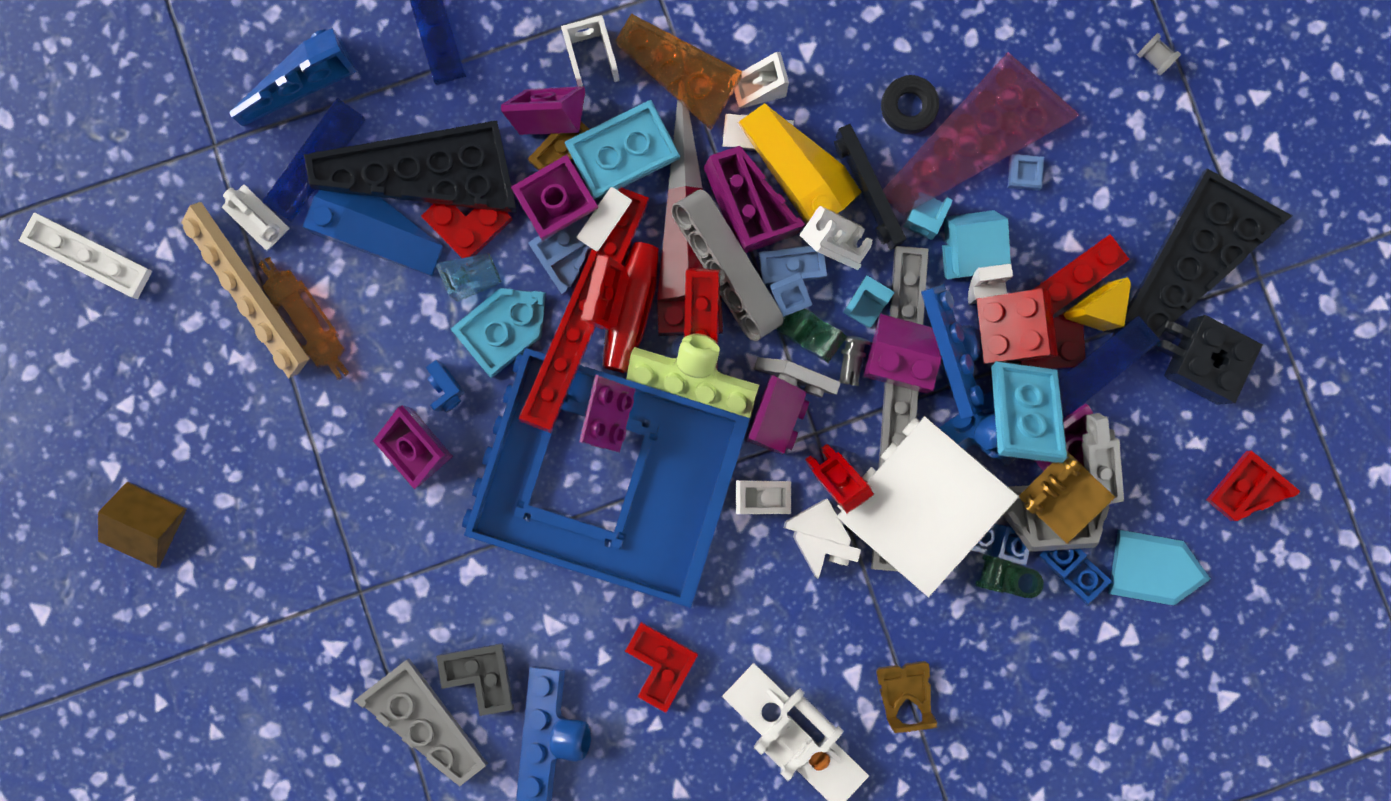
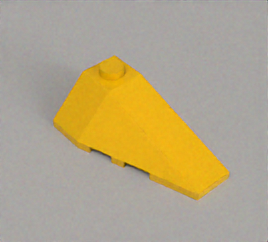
M765 103L738 122L806 225L819 206L838 214L862 193L842 163Z

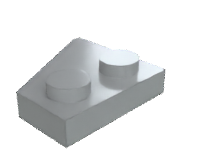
M757 357L754 370L773 375L794 386L805 387L804 391L808 394L821 398L824 393L837 395L841 384L839 381L788 360Z

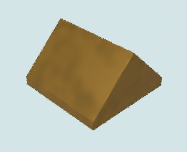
M126 482L98 511V542L155 568H159L187 508L130 482Z

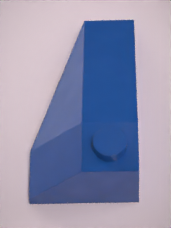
M333 28L313 33L310 39L302 42L229 111L231 117L241 126H245L356 73L357 71L341 38Z
M319 190L313 198L303 224V228L313 235L432 277L444 248L381 197Z

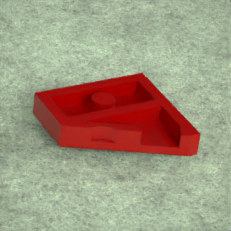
M1251 450L1246 451L1206 501L1230 521H1238L1250 516L1253 512L1269 508L1274 503L1288 497H1294L1300 493V490Z

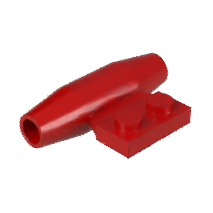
M634 242L624 265L609 256H597L588 295L583 305L581 320L599 329H605L602 367L608 370L627 373L631 352L634 347L639 348L644 336L656 288L659 249L654 245Z

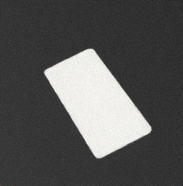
M611 187L599 203L598 209L593 212L578 234L577 239L593 250L598 251L632 200Z

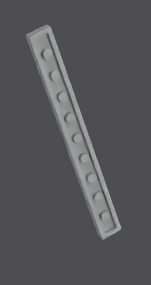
M895 247L892 291H894V294L891 297L890 304L891 317L923 325L925 304L921 291L926 290L929 249ZM885 383L879 467L885 462L880 456L893 442L899 446L906 438L902 431L914 417L917 418L918 391ZM872 549L871 569L898 571Z

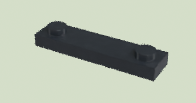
M851 123L838 129L835 137L836 140L834 141L835 149L841 159L846 158L876 220L878 226L875 227L880 242L883 245L887 243L889 250H892L896 246H901L906 237Z

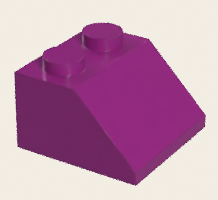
M880 314L863 377L926 394L933 391L941 362V354L932 327Z
M772 375L767 383L746 441L782 455L785 453L786 448L792 450L798 436V432L793 430L797 418L804 419L810 403L804 400L807 392Z

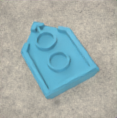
M500 288L451 328L452 332L491 379L514 361L518 354H522L525 348H530L541 339L546 292Z
M1118 530L1110 579L1112 583L1109 585L1108 594L1176 605L1211 579L1184 541Z

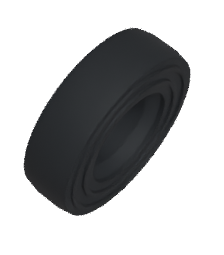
M906 75L894 80L886 88L881 100V111L884 120L892 129L903 134H915L925 130L932 124L939 110V97L936 89L928 80L916 75ZM907 93L917 95L922 102L921 112L915 116H906L901 113L898 108V99L902 95Z

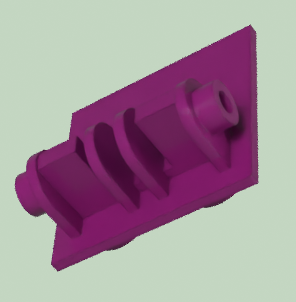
M596 375L580 442L620 453L622 443L626 437L629 413L634 404L635 388Z

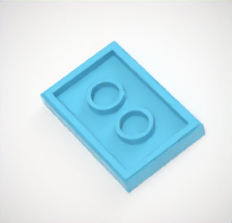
M652 100L565 141V145L594 201L604 197L611 187L618 190L680 159V155Z
M995 361L991 366L998 455L1063 463L1067 459L1058 370Z

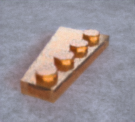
M633 14L629 16L615 40L619 48L710 130H712L742 78V71Z

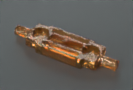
M270 257L264 260L271 270L267 268L263 261H260L258 265L268 277L262 288L306 355L310 356L318 368L328 365L337 380L343 379L337 367L346 377L349 371L339 359L346 350L337 339L339 334L302 281L298 282L290 270L279 272ZM302 292L308 295L329 326L328 331L323 330L312 309L307 307L300 296ZM280 306L285 308L297 330L303 334L307 340L306 345L301 344L278 310Z

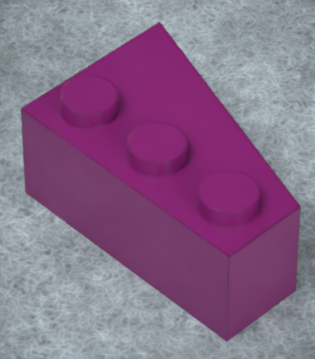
M741 146L709 156L704 170L722 215L745 253L796 236L805 226L804 222L799 217L796 218L785 204V199L780 193L777 195L765 180L766 176Z

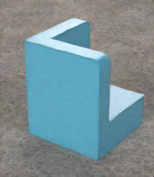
M919 193L903 227L932 240L938 234L953 200L947 197L941 202L924 193Z
M866 275L843 313L865 327L871 328L893 296L894 291Z

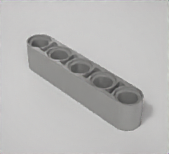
M700 189L673 204L672 216L704 269L720 270V295L744 334L750 340L758 341L783 324L781 310L711 196L706 191Z

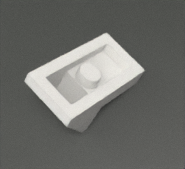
M736 481V514H791V481Z
M797 531L793 535L795 542L817 579L820 576L825 554H830L829 561L848 566L849 560L858 562L861 549Z

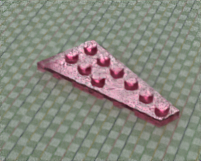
M1007 52L888 183L883 192L889 204L902 215H905L1075 120L1080 114Z

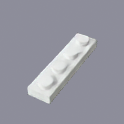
M35 212L19 239L20 242L137 300L152 273L151 270Z

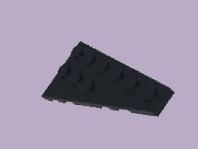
M497 120L304 154L309 185L314 190L517 213Z
M1210 169L1204 170L1127 308L1125 326L1116 328L1112 336L1140 352L1144 351L1165 332L1164 327L1167 321L1175 322L1182 314L1193 307L1204 294L1215 287L1246 259L1247 255L1268 239L1279 226L1290 219L1292 215Z

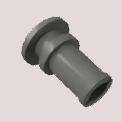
M842 336L840 340L846 341L845 349H841V353L844 356L838 381L843 384L859 386L863 357L866 358L867 353L864 352L865 344L872 345V342L862 337Z

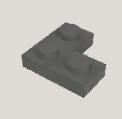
M503 643L436 656L441 688L474 683L480 716L514 709Z

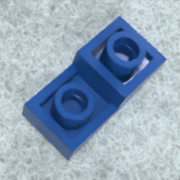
M996 523L971 549L975 552L1026 566L1029 550L1013 528Z
M1081 549L1043 551L1040 554L1041 559L1087 606L1112 583L1102 571L1087 559V554Z

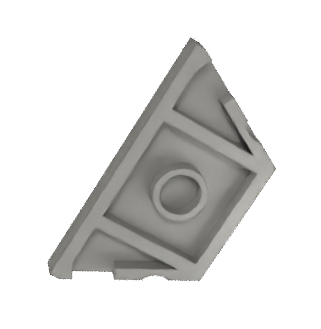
M1011 486L1009 488L1019 496L1028 486ZM1019 497L1006 510L1003 516L1030 552L1095 548L1099 543L1103 531V523L1110 507L1107 505L1068 544L1036 514L1028 511L1024 506L1025 503Z

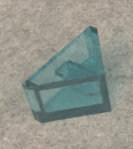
M490 253L440 262L436 265L448 295L456 302L502 282Z

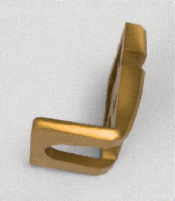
M926 661L907 663L902 668L899 665L877 668L878 684L881 685L880 693L887 721L894 733H904L936 728L937 721L931 713L929 664ZM906 699L912 701L922 713L921 722L904 724L896 717L900 706Z

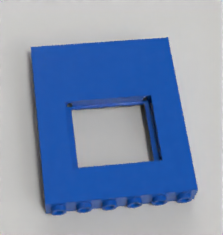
M525 348L523 355H517L513 366V372L517 373L513 385L509 384L504 393L503 403L507 404L503 416L498 415L493 427V434L496 435L493 447L488 446L484 454L482 464L486 466L483 478L478 477L473 488L472 496L476 497L473 509L468 508L463 518L462 527L466 528L464 536L691 608L750 418L580 365L561 409L586 417L595 376H601L635 388L634 404L629 413L626 430L644 435L615 530L612 532L529 505L552 432H546L519 420L546 357L544 353Z

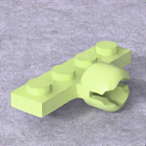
M690 334L684 337L680 344L677 358H669L634 347L630 355L626 377L627 380L748 418L752 415L760 386L717 371L716 365L720 348L714 339L703 334Z

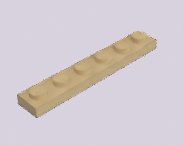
M202 202L190 205L181 222L185 233L196 243L204 261L210 264L216 272L222 287L229 291L237 303L239 312L249 320L255 329L257 338L271 352L277 367L282 369L288 378L299 374L308 362L309 357Z

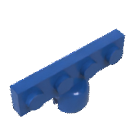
M945 284L921 291L960 417L963 419L974 416L984 409V395L980 386L976 385L973 376L974 362L983 355L981 334L973 326H961L959 322H956L952 310L954 309L953 297L946 290Z
M993 389L984 395V409L974 416L961 419L960 414H957L939 427L941 431L964 450L975 445L979 446L990 458L1002 459L1008 457L998 455Z
M539 666L530 667L517 801H552L557 759L577 762L584 759L589 752L591 744L590 726L585 721L567 719L562 716L561 706L565 670Z

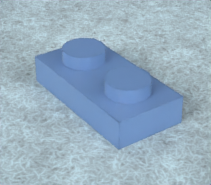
M811 246L764 251L758 254L761 279L765 286L798 273L801 274L803 281L827 277L825 256L818 253Z

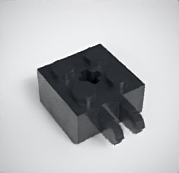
M1207 315L1191 318L1187 328L1167 321L1164 330L1181 340L1178 346L1166 340H1158L1155 348L1172 357L1164 376L1168 380L1217 405L1236 403L1263 344Z

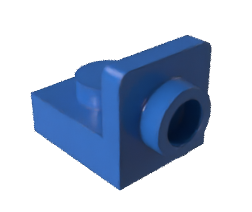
M434 360L425 367L431 374L427 379L438 393L444 391L445 394L430 406L434 411L441 412L444 410L447 413L461 403L459 397L466 392L443 362Z

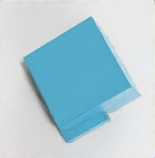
M995 210L945 217V242L948 245H942L944 277L946 279L973 276L975 271L982 267L1011 264L1008 218Z

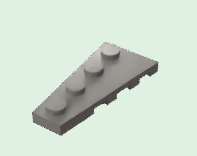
M410 658L354 700L359 706L365 707L375 715L376 719L385 727L388 726L401 736L402 740L411 748L414 747L422 753L427 761L459 787L488 764Z

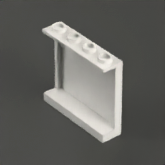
M924 416L920 421L914 417L902 431L906 438L899 446L893 442L880 456L885 462L876 471L871 467L862 477L870 486L874 495L848 514L838 504L837 507L842 511L838 514L837 518L929 597L1019 496Z

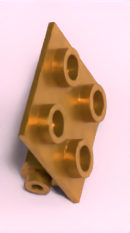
M1067 452V459L1063 463L1053 462L1019 495V498L1025 503L1024 506L1027 510L1042 519L1066 544L1116 498L1069 452Z

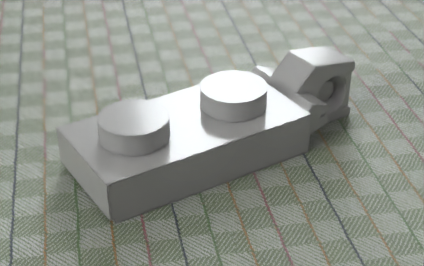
M1100 413L1086 415L1088 434L1083 435L1082 442L1084 468L1116 497L1109 504L1122 502L1124 500L1120 441L1115 437L1114 430L1109 429L1107 416L1105 417Z

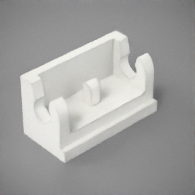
M822 206L818 207L800 234L818 253L856 270L861 267L860 262L872 245V239L866 238L862 245L857 248V242L862 237L865 229L861 225Z

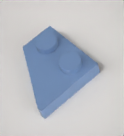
M587 215L543 241L538 236L528 242L562 296L569 291L592 248L577 239L578 234L589 220Z

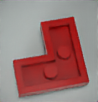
M435 203L421 215L466 263L513 220L504 211L474 208L465 216L456 206Z
M641 621L625 650L626 653L653 667L637 697L667 713L698 653Z

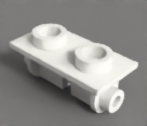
M243 185L239 190L229 188L224 193L223 197L226 200L222 208L266 251L290 229L246 185Z

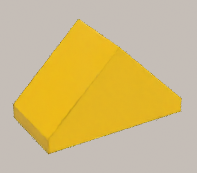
M1126 277L1107 282L1063 313L1065 318L1101 331L1124 327L1131 286L1129 278Z

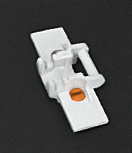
M753 663L722 697L762 735L755 743L754 748L760 754L765 752L782 769L780 774L787 781L793 777L794 772L797 770L828 801H846L869 775L835 742L844 730L839 726L835 727L803 696L805 692L799 688L791 697H788ZM775 703L780 707L781 714L777 720L771 722L764 719L762 708L765 704ZM793 706L825 735L820 743H817L787 714Z

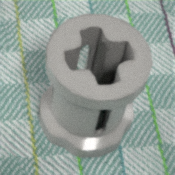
M1157 33L1140 50L1137 56L1140 58L1145 57L1158 69L1157 74L1161 76L1178 59L1181 53L1179 51L1173 52L1160 40L1161 35Z

